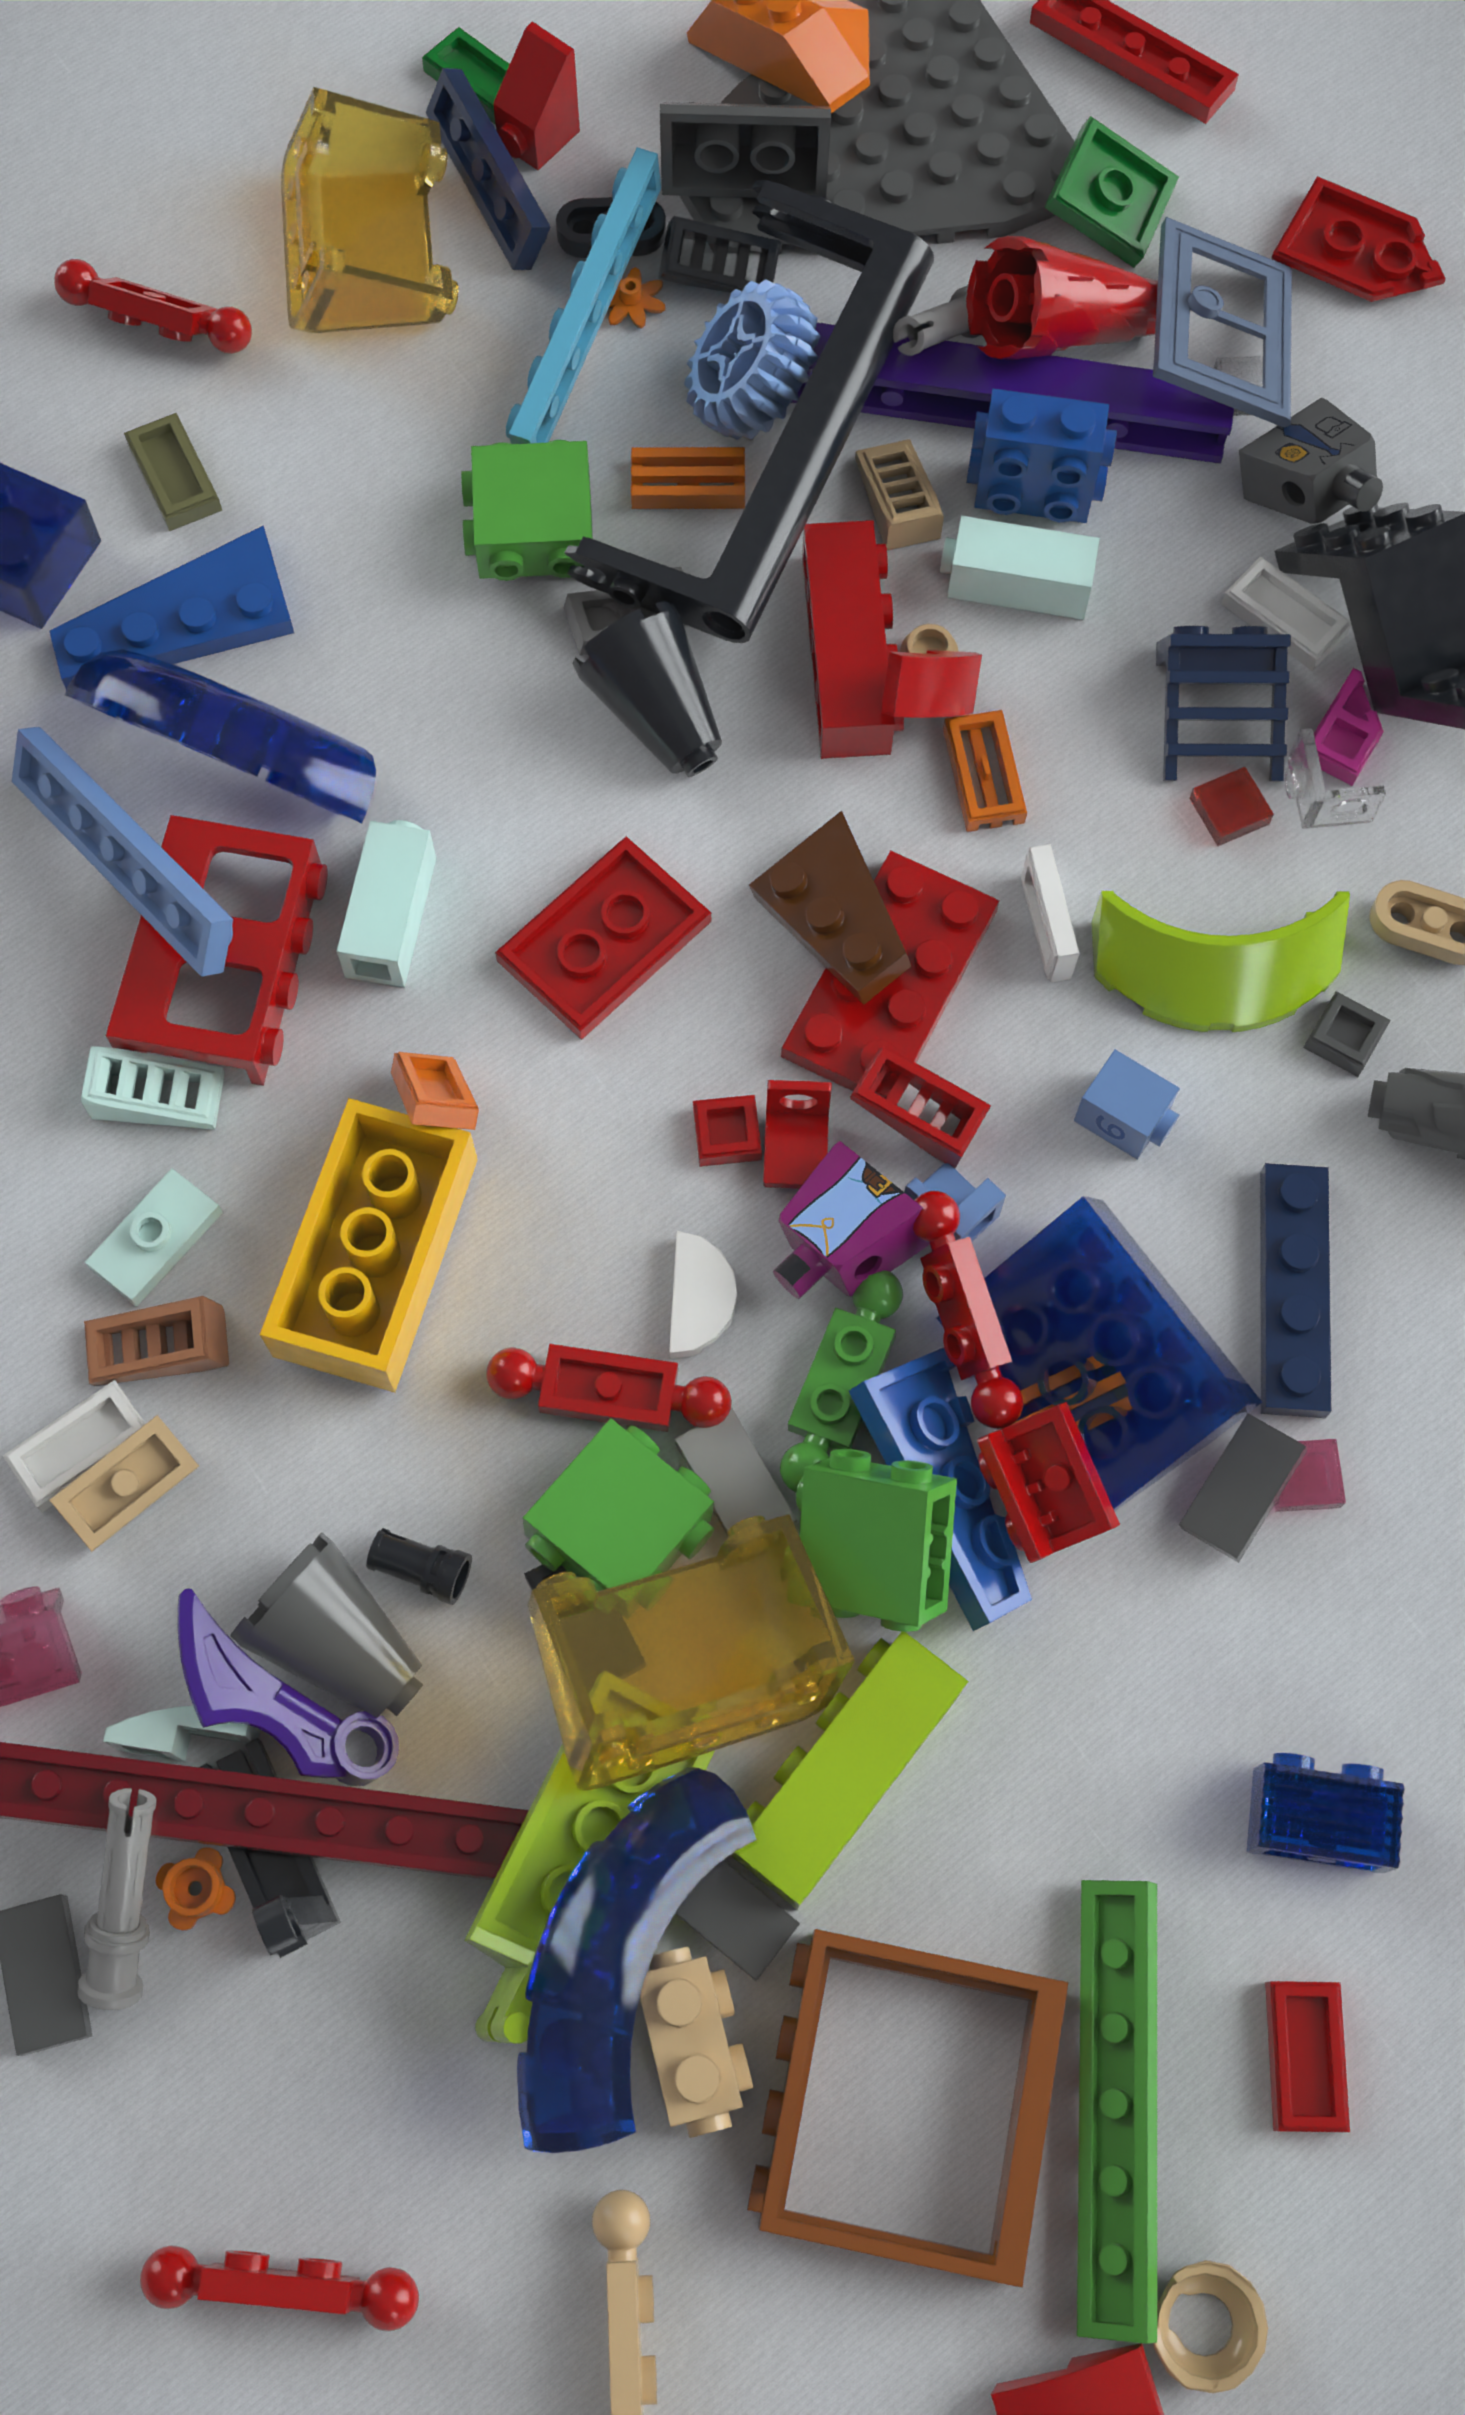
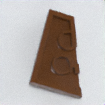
M842 811L749 884L754 898L863 1005L911 967L904 946Z

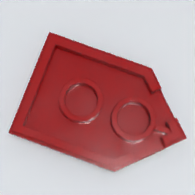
M1319 176L1316 177L1271 257L1272 260L1370 302L1442 285L1446 280L1438 261H1432L1423 242L1425 234L1416 217Z

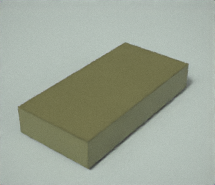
M177 413L124 433L128 447L169 531L223 511L219 498Z

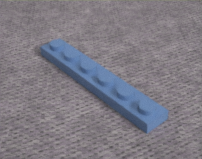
M41 727L18 729L12 783L201 977L223 973L228 945L233 937V918Z

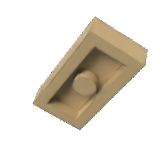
M156 1415L49 1501L91 1552H93L197 1469L199 1465L160 1417Z

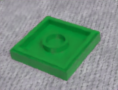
M1090 116L1082 125L1044 208L1135 268L1146 254L1179 176Z

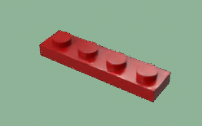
M1038 0L1032 6L1030 24L1205 124L1235 91L1238 73L1109 0Z

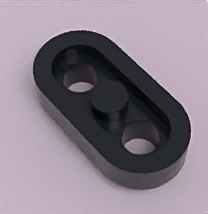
M612 197L579 198L567 202L560 208L556 216L557 240L560 247L566 253L578 258L588 257L592 248L591 237L595 222L600 214L607 215L613 201ZM655 202L632 256L651 254L657 251L665 241L666 216L658 202Z

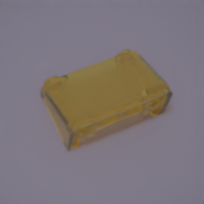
M317 87L312 88L285 151L281 171L287 310L291 329L316 334L438 324L444 319L446 314L451 315L454 312L459 293L458 282L452 280L451 270L448 266L433 265L428 194L434 181L441 182L448 161L447 149L441 147L440 122Z
M790 1514L767 1521L763 1516L746 1518L728 1530L727 1535L729 1538L722 1544L717 1556L597 1592L593 1580L587 1577H576L573 1572H562L548 1577L539 1583L536 1589L532 1590L528 1602V1610L567 1763L577 1789L585 1791L602 1788L804 1721L829 1705L854 1664L855 1659Z

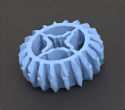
M767 279L760 284L750 281L743 291L735 289L731 293L727 304L719 303L714 318L710 322L705 321L706 329L702 337L694 341L697 346L695 355L687 361V365L692 371L686 377L684 383L689 389L686 402L694 408L693 414L700 418L704 425L725 437L730 436L738 440L743 436L752 440L760 430L769 432L776 417L785 419L787 407L793 400L798 401V392L802 384L809 379L807 374L809 366L818 359L813 348L819 343L821 337L815 330L818 318L810 312V306L803 302V298L789 288L786 289L779 283L774 284Z

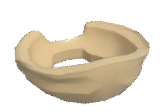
M1205 2260L1184 2266L1175 2272L1157 2303V2342L1153 2343L1154 2349L1166 2371L1186 2389L1218 2393L1238 2387L1253 2373L1265 2352L1268 2324L1264 2303L1251 2281L1230 2265ZM1206 2293L1214 2295L1224 2303L1229 2311L1232 2323L1230 2338L1226 2345L1215 2354L1203 2356L1192 2353L1184 2347L1176 2333L1169 2329L1170 2311L1180 2294L1194 2295Z

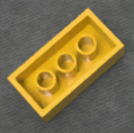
M348 1098L259 1334L272 1357L390 1392H396L478 1161L471 1132L457 1128L415 1125L411 1123L407 1114Z

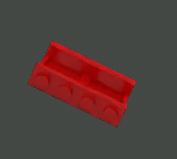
M170 815L161 848L202 888H204L212 858L221 852L286 862L293 866L283 907L278 919L273 922H261L232 917L233 937L228 945L225 967L257 972L263 976L250 1027L246 1032L235 1035L173 1024L167 1021V1013L179 971L187 961L141 915L105 1036L112 1048L142 1053L150 1052L245 1069L252 1084L264 1086L269 1065L277 1066L281 1058L284 1035L283 1030L279 1029L284 1009L292 1010L296 1002L299 979L297 973L294 972L299 954L306 955L311 946L313 920L309 916L313 901L322 900L325 894L328 878L327 865L321 864L314 839Z

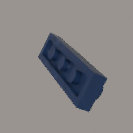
M443 68L425 113L513 270H532L551 226L462 69Z
M1265 1163L1260 1171L1261 1414L1326 1418L1332 1412L1329 1167Z

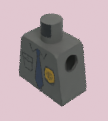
M1322 397L1291 417V424L1288 427L1278 425L1239 450L1244 499L1310 524L1323 522L1347 505H1351L1363 512L1368 511L1377 504L1382 495L1383 483L1377 477L1375 441L1372 434Z

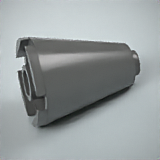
M322 1532L317 1536L313 1544L310 1543L258 1600L259 1607L248 1619L244 1617L230 1634V1637L244 1649L352 1706L368 1712L376 1718L386 1708L397 1716L423 1686L414 1677L422 1667V1664L334 1542Z

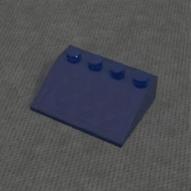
M1082 1196L984 1278L1012 1362L999 1367L1001 1375L1013 1381L1020 1391L1038 1383L1039 1391L1042 1396L1023 1406L1022 1413L1017 1421L1051 1404L1058 1405L1067 1402L1068 1406L1077 1405L1086 1401L1093 1394L1097 1382L1119 1371L1124 1377L1126 1384L1071 1410L1075 1422L1080 1420L1078 1429L1114 1511L1209 1445L1244 1418L1247 1413H1250L1263 1403L1102 1199ZM936 1317V1319L942 1325L940 1317ZM1093 1356L1104 1366L1095 1369L1093 1363L1087 1358ZM1073 1365L1079 1369L1081 1373L1080 1378L1055 1390L1050 1389V1376ZM1078 1392V1393H1077L1074 1397H1072L1071 1399H1064V1398H1066V1397H1068V1396H1070V1395H1072V1394ZM1128 1396L1133 1409L1127 1411L1125 1408L1109 1405ZM1107 1413L1115 1417L1089 1430L1091 1422L1099 1414Z

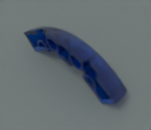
M121 649L102 652L84 663L69 683L65 692V696L112 718L150 733L158 734L255 777H258L263 767L269 770L265 782L339 816L359 823H363L374 792L376 767L372 754L365 748L212 679L151 656Z
M688 1767L660 1781L637 1797L627 1807L630 1813L617 1824L604 1841H596L590 1845L562 1889L536 1949L525 1991L526 2000L532 2001L527 2035V2052H520L517 2059L518 2107L524 2149L546 2153L582 2151L606 2145L636 2133L631 2102V2045L636 2010L654 1952L668 1924L695 1886L725 1858L736 1850L757 1840L749 1815L736 1793L715 1773L696 1767Z

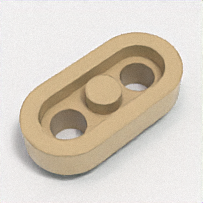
M1408 880L1391 882L1380 890L1371 906L1369 918L1373 930L1381 939L1390 944L1451 964L1465 965V943L1455 941L1450 935V932H1458L1465 937V898ZM1400 913L1404 915L1408 923L1403 924L1392 918L1391 914Z

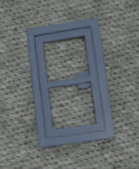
M1166 217L1161 224L1153 377L1281 427H1288L1291 424V267ZM1192 252L1264 281L1263 327L1222 311L1221 309L1224 305L1222 297L1208 286H1196L1191 293ZM1190 311L1203 318L1213 319L1263 339L1262 387L1188 359Z

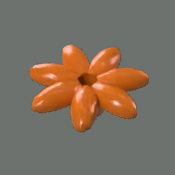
M637 267L632 268L627 277L620 281L609 305V308H612L608 317L609 324L617 325L621 323L629 313L634 325L637 328H643L646 324L645 312L653 314L664 312L666 305L653 297L662 290L663 282L661 280H652L642 284L640 270Z

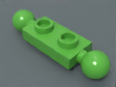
M880 1271L869 1275L858 1286L852 1296L853 1304L857 1309L855 1314L836 1307L787 1423L788 1431L805 1437L802 1443L793 1445L785 1452L780 1463L781 1478L785 1485L795 1493L804 1474V1467L830 1458L827 1453L829 1447L835 1449L852 1448L863 1418L849 1390L863 1381L882 1373L896 1338V1329L880 1324L881 1319L890 1317L899 1309L903 1299L902 1285L899 1279L890 1271Z

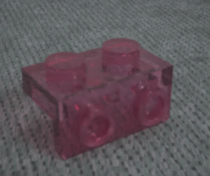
M38 1586L26 1587L14 1591L0 1600V1707L80 1683L82 1672L61 1614L64 1598L60 1588L41 1592Z

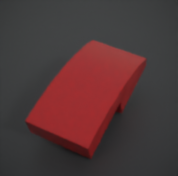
M927 650V653L889 652L881 713L892 717L906 718L954 717L973 714L982 654Z
M1142 2343L1073 2357L1066 2369L997 2383L991 2393L997 2415H1164Z

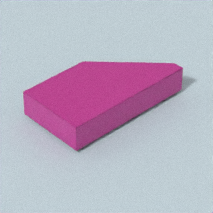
M1354 667L1300 757V760L1351 786L1354 785L1384 732L1377 712L1371 709L1363 688L1365 680L1362 672Z

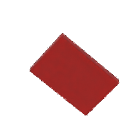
M625 836L495 952L497 962L582 1040L712 922V915L702 903Z

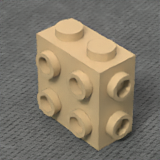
M689 1947L650 1956L647 1958L649 1971L637 1974L635 1978L670 2127L686 2123L689 2138L732 2127L729 2111L743 2107L740 2092L752 2089L753 2083L743 2043L728 2047L722 2019L734 2016L735 2010L725 1970L721 1969L710 1972L707 1957L704 1956L692 1960Z

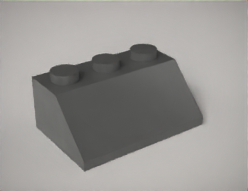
M662 102L660 104L662 195L758 198L759 194L752 189L755 181L768 180L809 195H819L826 198L831 108L827 106Z

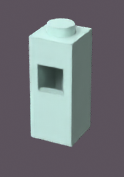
M961 515L957 539L946 537L942 554L940 573L951 574L947 598L1084 620L1092 589L1100 538Z
M394 820L390 823L370 821L336 951L345 978L405 988L436 862L430 830L422 829L418 825L404 820Z

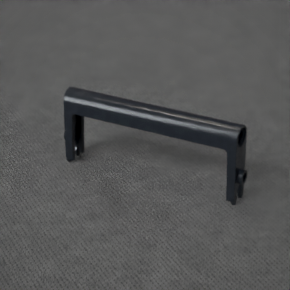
M756 180L752 187L759 194L758 202L763 204L756 205L752 212L760 219L757 224L758 230L860 271L861 274L712 575L705 579L699 578L584 536L578 546L568 545L564 552L572 560L583 565L582 567L570 566L567 572L568 575L578 582L609 594L618 604L631 609L642 607L659 614L660 611L655 603L662 601L673 603L681 616L683 624L733 643H745L750 640L894 344V326L899 319L908 316L934 262L933 251L929 245L919 236L909 231L833 204L822 196L809 195L768 180Z

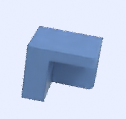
M948 1163L943 1164L923 1183L919 1179L914 1178L905 1186L904 1191L913 1200L928 1191H940L952 1197L960 1211V1223L954 1233L955 1239L959 1240L970 1237L971 1242L1000 1216L1006 1197L989 1178L977 1188L973 1187Z

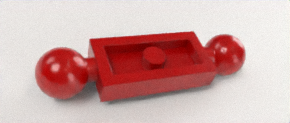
M80 259L64 261L55 272V289L65 302L74 306L90 304L108 310V319L132 326H140L142 321L159 326V335L183 342H191L193 335L205 334L208 335L210 342L215 348L228 354L238 353L244 350L250 343L252 337L250 320L244 312L235 307L226 306L217 309L118 277L103 279L98 277L96 270L89 263Z
M940 1191L925 1192L914 1200L923 1209L913 1225L914 1234L920 1239L929 1242L932 1252L920 1258L924 1269L922 1274L924 1289L929 1299L936 1305L944 1329V1348L950 1361L956 1365L961 1381L975 1377L977 1386L971 1396V1409L975 1418L986 1427L1002 1429L1016 1422L1023 1410V1396L1019 1387L1013 1381L1002 1377L999 1367L1012 1362L971 1239L970 1237L959 1240L955 1239L954 1233L960 1223V1211L957 1203L946 1193Z
M549 1344L546 1365L537 1364L535 1359L523 1349L509 1347L494 1354L486 1370V1377L490 1388L498 1396L505 1399H519L528 1395L532 1390L541 1391L538 1402L539 1413L607 1423L612 1418L619 1425H633L637 1428L668 1432L672 1411L681 1412L683 1417L695 1427L709 1428L723 1422L728 1416L732 1405L728 1388L714 1377L702 1376L691 1380L686 1386L676 1385L679 1371L678 1363L556 1344Z
M171 2245L153 2252L145 2261L140 2275V2285L145 2298L152 2305L161 2309L178 2308L187 2303L193 2296H198L197 2300L345 2315L349 2312H360L365 2320L375 2329L395 2331L411 2321L419 2304L418 2287L414 2279L402 2269L395 2267L383 2268L374 2272L364 2281L360 2280V2277L341 2275L342 2261L321 2258H298L297 2271L268 2268L270 2254L227 2250L224 2263L204 2265L198 2264L197 2259L189 2250Z

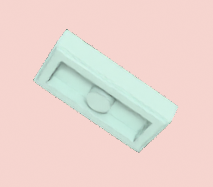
M171 1168L85 1261V1264L91 1271L137 1307L223 1212L216 1202Z

